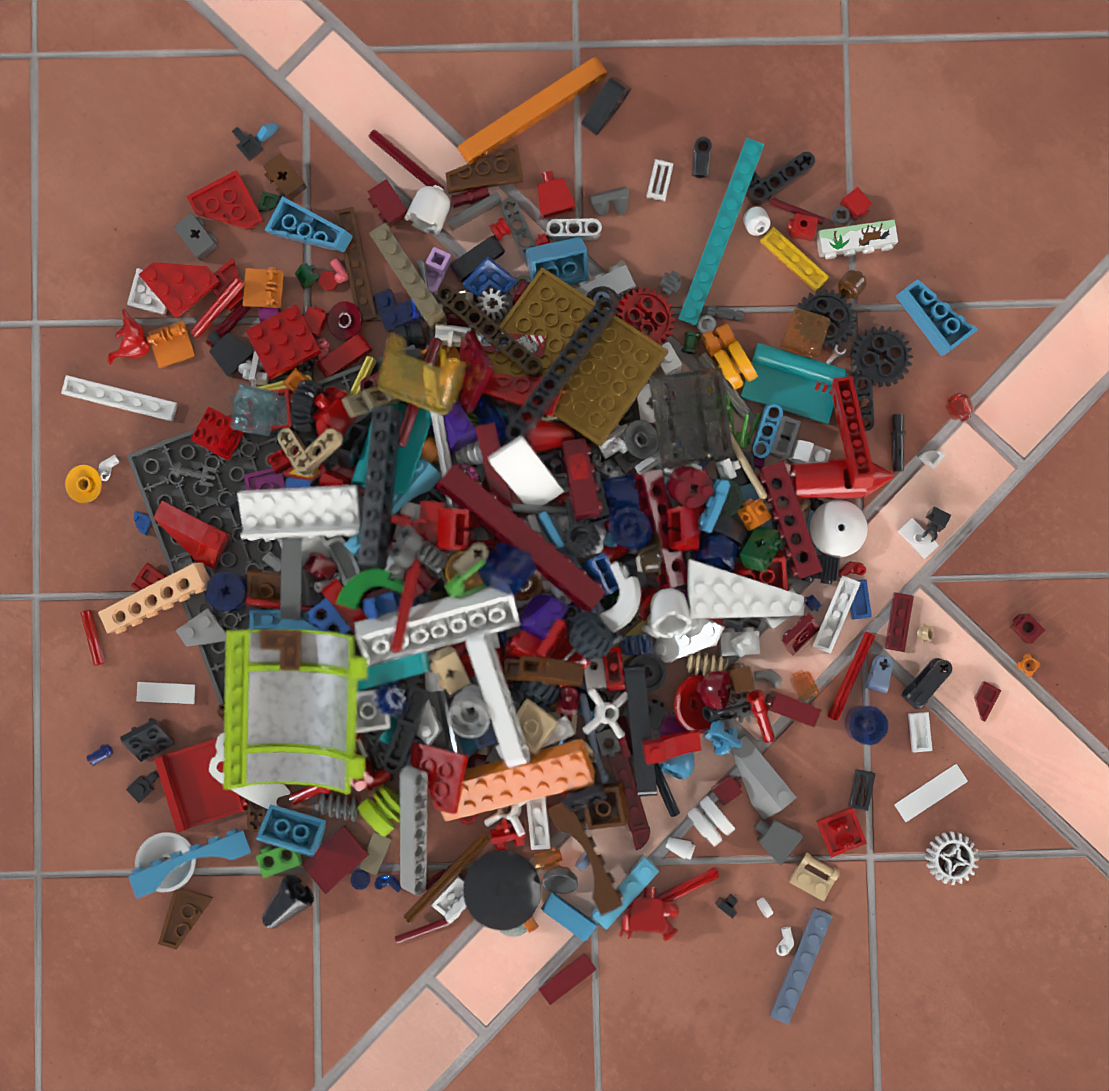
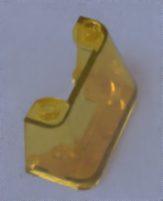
M390 334L377 380L380 391L436 414H448L462 388L465 363L455 359H448L443 363L441 369L405 355L406 342L404 339Z

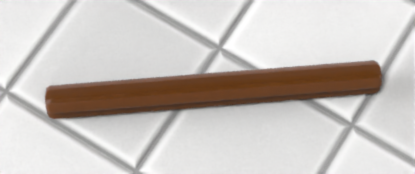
M481 834L405 913L403 918L406 922L411 924L490 842L487 835Z

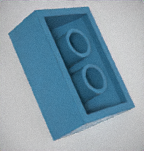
M581 237L526 249L527 266L531 281L541 267L568 285L589 281L587 248Z
M270 804L256 840L313 856L324 836L326 820Z

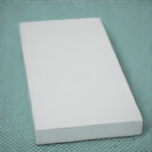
M522 436L488 457L490 463L525 505L543 506L564 492L562 486Z

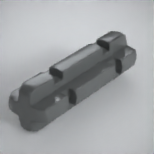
M709 305L706 314L712 317L717 316V318L727 320L735 319L734 321L739 322L743 321L744 311L741 310L734 311V309L716 308V306Z

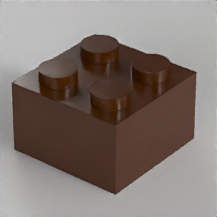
M623 781L603 784L607 799L584 807L588 830L623 826L631 820Z

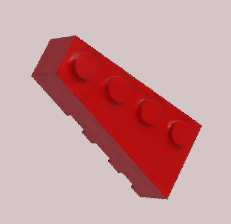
M781 548L776 552L772 564L768 566L765 572L744 568L743 562L723 569L724 571L788 591L786 560Z

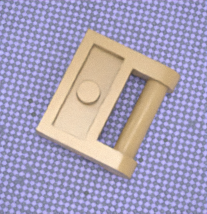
M805 852L789 882L825 901L834 882L839 877L840 870L825 865L811 857V854ZM809 864L829 875L828 879L825 880L805 869V866Z

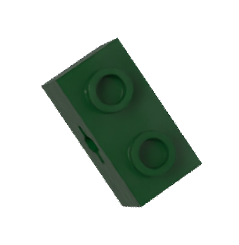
M762 527L755 528L740 554L744 568L763 572L767 570L768 566L772 564L776 552L781 548L782 541L777 530Z

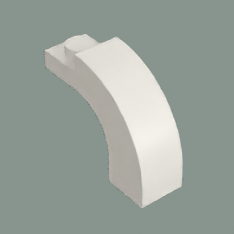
M619 562L610 565L620 588L618 602L613 608L599 615L613 632L623 628L632 620L638 610L641 599L638 578H629L630 572L627 566Z

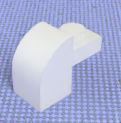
M795 440L790 457L786 460L798 464L828 462L831 450L816 446L811 442Z

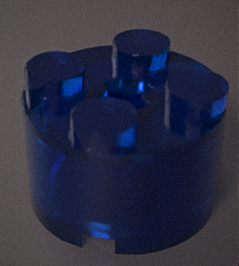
M631 474L603 480V489L606 491L605 499L610 516L637 513L636 510L639 509L638 490L634 489L632 485L636 482Z
M625 507L618 510L611 518L609 532L616 543L626 549L635 550L642 548L650 542L653 527L650 519L643 512L633 507ZM631 525H633L634 529H632V531L629 532L628 529H630Z
M725 534L703 536L700 538L696 562L732 573L735 567L738 546L729 540Z
M221 572L215 574L209 580L206 586V600L215 609L235 611L246 603L247 582L241 575ZM225 589L231 591V594L226 595Z
M858 705L849 710L845 719V729L849 737L854 741L864 745H874L886 736L888 720L878 708L870 705ZM869 722L870 726L863 727L864 723Z

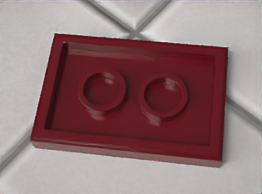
M344 825L318 848L313 856H310L301 865L325 894H328L370 854Z

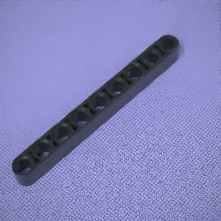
M605 297L596 302L506 429L510 443L521 436L525 441L613 319L614 304L611 299ZM604 307L610 309L607 312L601 311V309ZM592 323L599 324L597 327H590ZM582 338L588 339L585 343L579 342ZM574 353L577 355L575 358H568L569 354ZM559 369L566 370L563 374L556 373ZM547 385L555 386L551 390L545 389ZM538 400L543 401V404L540 406L534 405ZM526 416L532 417L528 422L523 421V418ZM514 432H521L519 437H512Z

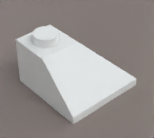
M386 689L357 692L356 733L390 728Z

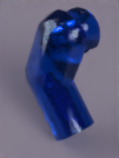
M391 874L381 875L374 882V886L378 890L389 886L396 892L402 889L400 881Z

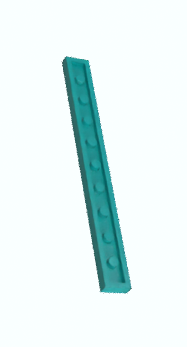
M749 138L745 140L678 318L680 321L697 326L763 151V143Z

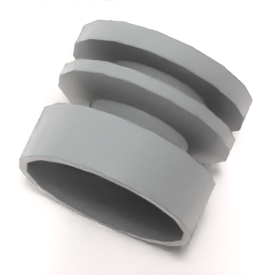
M467 685L456 693L448 713V722L455 733L468 738L478 737L488 728L491 717L481 687L478 685Z

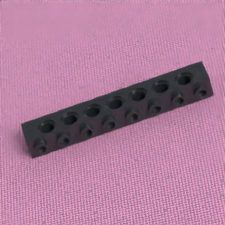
M373 407L358 564L367 567L387 568L401 423V412L393 407Z

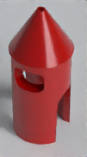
M846 458L832 459L828 462L790 465V479L797 498L864 499L893 479V473L872 462L875 473L872 488L852 490Z

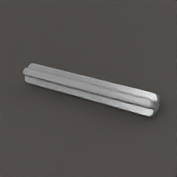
M706 352L700 355L698 360L719 388L728 395L730 402L742 417L746 413H750L749 407L734 390L729 381L725 379L723 373Z

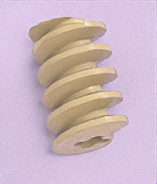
M699 651L694 655H688L686 667L688 668V673L695 669L696 675L702 671L705 676L708 672L714 670L726 671L728 658L723 662L722 656H719L716 660L715 654H712L708 659L707 652L701 657Z

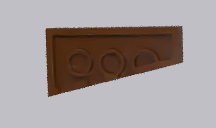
M518 144L511 146L510 149L505 151H498L495 155L488 158H481L473 164H466L446 172L448 193L463 192L469 189L476 190L486 186L489 188L523 183Z

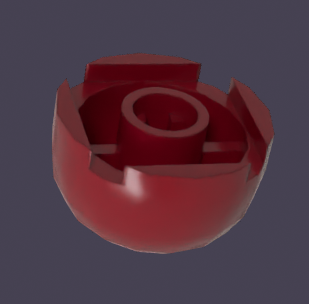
M721 670L708 672L703 677L702 682L698 683L697 691L701 694L702 701L708 707L721 710L727 707L730 691H727V685H731L729 672Z

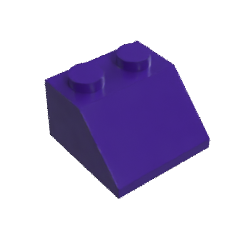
M457 399L454 404L448 403L442 407L446 439L451 455L477 440L478 437L475 428ZM431 421L429 429L435 437L433 423Z
M535 594L519 616L520 626L517 627L544 641L558 618L562 621L566 619L570 606L554 596Z

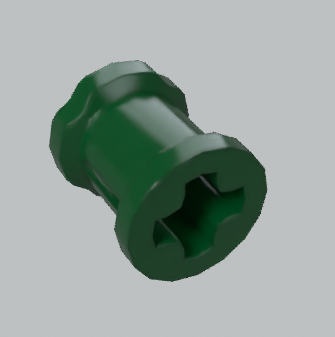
M685 332L684 336L686 339L681 352L697 355V345L701 335Z

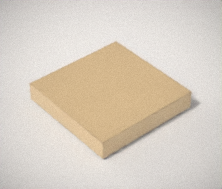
M526 699L516 715L528 749L534 754H538L559 721L530 699Z

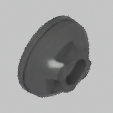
M555 866L544 874L542 884L544 888L551 892L566 894L577 889L578 879L568 867Z

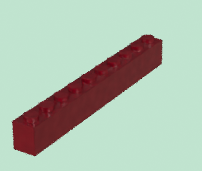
M454 464L438 482L436 487L460 508L469 510V515L584 612H590L606 593L599 582L590 579L586 571L577 568L569 557L559 553L555 545L546 542L538 531L528 527L524 519L515 516L508 506L502 505L493 493L484 490L480 482L475 479L472 480L463 468L457 467Z

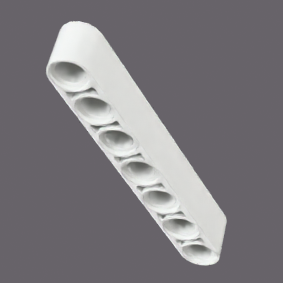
M488 632L470 636L466 639L467 648L508 767H514L528 763L530 761L529 750L491 637Z

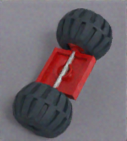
M591 611L579 613L568 624L567 632L563 635L549 659L584 666L585 669L591 664L589 659L601 658L610 651L614 642L613 631L598 614ZM516 680L515 682L516 686L519 687L520 693L524 694L523 698L525 700L530 699L539 707H549L559 699L562 688L567 686L543 684L541 681Z

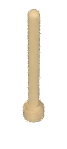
M728 419L719 421L715 425L717 432L725 436L759 497L765 499L767 493L732 435L731 423Z

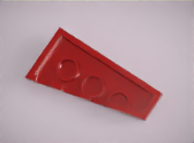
M492 373L482 394L522 407L543 377L531 378L523 375L518 377L511 376L510 374ZM547 385L545 389L551 390L555 386ZM562 390L545 415L553 416ZM538 400L534 405L540 406L543 404V401Z

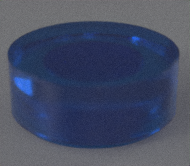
M362 869L355 871L350 879L351 885L357 890L367 888L371 880L369 873Z

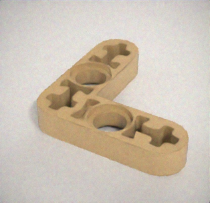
M283 428L278 434V442L294 468L306 475L311 473L341 445L342 435L334 429H328L306 449L295 431ZM299 447V452L294 456L293 450ZM321 447L320 455L316 456V450Z

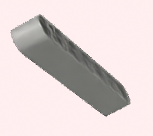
M406 766L400 775V885L402 889L419 896L425 891L427 873V774L414 767Z

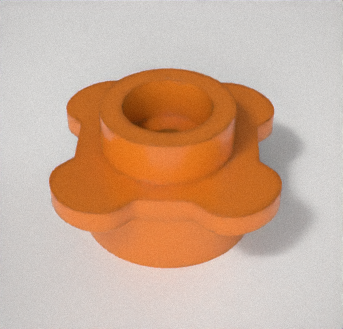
M1024 654L1022 661L1018 662L1016 666L1017 669L1025 672L1027 677H1031L1037 668L1040 667V663L1032 658L1030 654Z

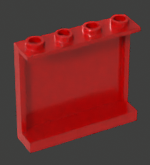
M217 738L154 758L177 833L235 813L244 812L248 809V799L231 789H224L223 784L209 772L211 759L217 754L215 746ZM220 761L216 766L217 770L221 773H224V761Z

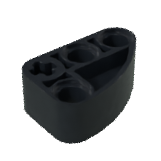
M611 77L593 102L581 125L597 136L625 101L631 91V87L617 77Z
M719 514L712 532L702 531L699 542L705 547L741 558L740 554L752 533L739 522Z

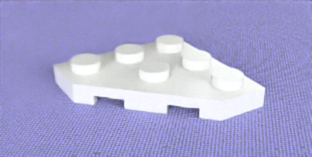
M708 618L691 619V629L686 634L677 637V634L668 635L669 638L659 636L651 654L658 656L664 662H673L683 656L715 646L724 627Z

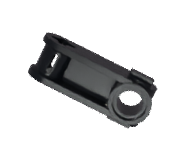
M940 658L932 659L912 683L904 689L901 696L915 710L921 709L950 676L953 670L952 664Z

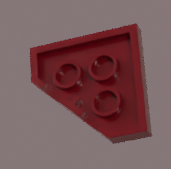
M467 331L461 340L459 363V402L464 412L470 414L473 413L494 370L491 360L473 331Z

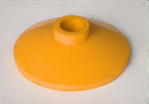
M79 465L68 473L65 487L71 499L79 503H89L100 494L102 480L95 468L89 465Z

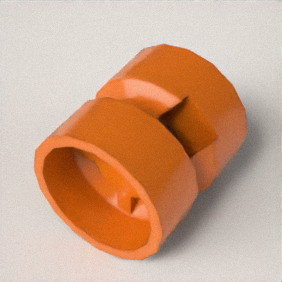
M727 323L717 327L715 332L710 330L701 335L704 346L711 357L722 349L728 350L729 345L736 341Z

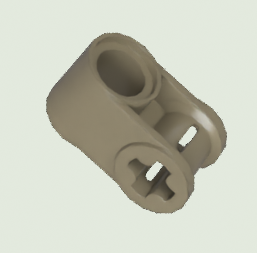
M482 542L472 544L452 564V567L459 574L464 575L481 560L486 559L487 546ZM475 548L477 550L482 549V556L480 554L474 555Z

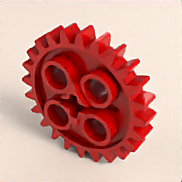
M638 287L636 291L632 289L629 294L626 293L623 296L624 299L619 300L620 305L616 307L619 313L615 316L643 333L642 327L645 328L648 332L646 336L661 345V342L664 343L667 341V337L672 335L669 330L675 328L671 324L676 321V319L671 317L675 311H669L672 304H666L665 302L668 298L662 299V292L656 295L655 289H652L650 292L648 287H645L643 291L641 287ZM643 302L647 303L648 308L644 307ZM630 313L635 316V320L631 319ZM655 316L659 317L660 323L656 321Z

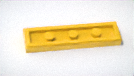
M774 226L760 240L768 250L815 292L829 278L825 272Z

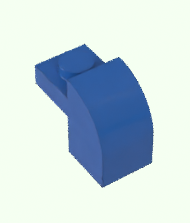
M394 590L363 599L365 614L371 620L385 614L397 612L400 605L398 591Z

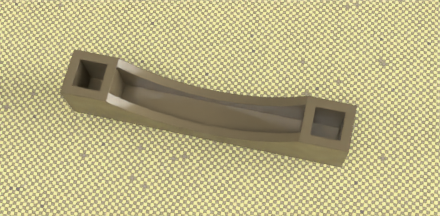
M386 223L371 231L369 234L404 286L430 329L433 330L437 323L442 324L448 319Z

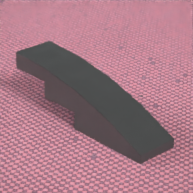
M282 538L281 619H300L302 539Z

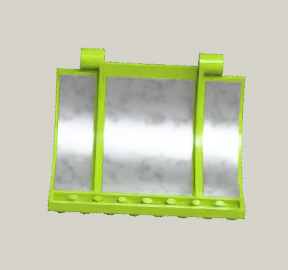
M261 629L226 631L223 788L228 790L251 785L296 784L323 787L350 794V778L358 779L365 777V756L355 755L357 679H366L368 673V657L354 656V636L318 630L269 629L302 631L300 671L280 670V650H260Z

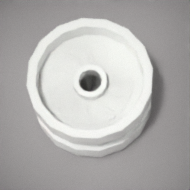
M706 796L700 801V806L706 813L703 815L698 808L693 807L687 812V815L694 822L693 825L702 836L707 838L715 847L722 841V837L716 831L718 827L725 835H729L735 828L711 799Z

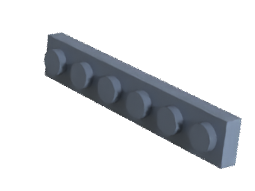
M813 908L771 1010V1018L789 1025L833 918L831 914Z

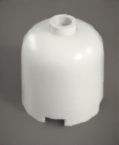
M437 185L433 187L424 186L419 189L405 215V220L409 221L410 219L413 222L412 226L420 231L429 233L431 230L435 231V235L440 234L450 209V199L444 193V189Z
M673 588L663 589L652 597L650 604L651 619L656 635L669 638L668 635L677 634V637L691 629L688 603L682 592Z

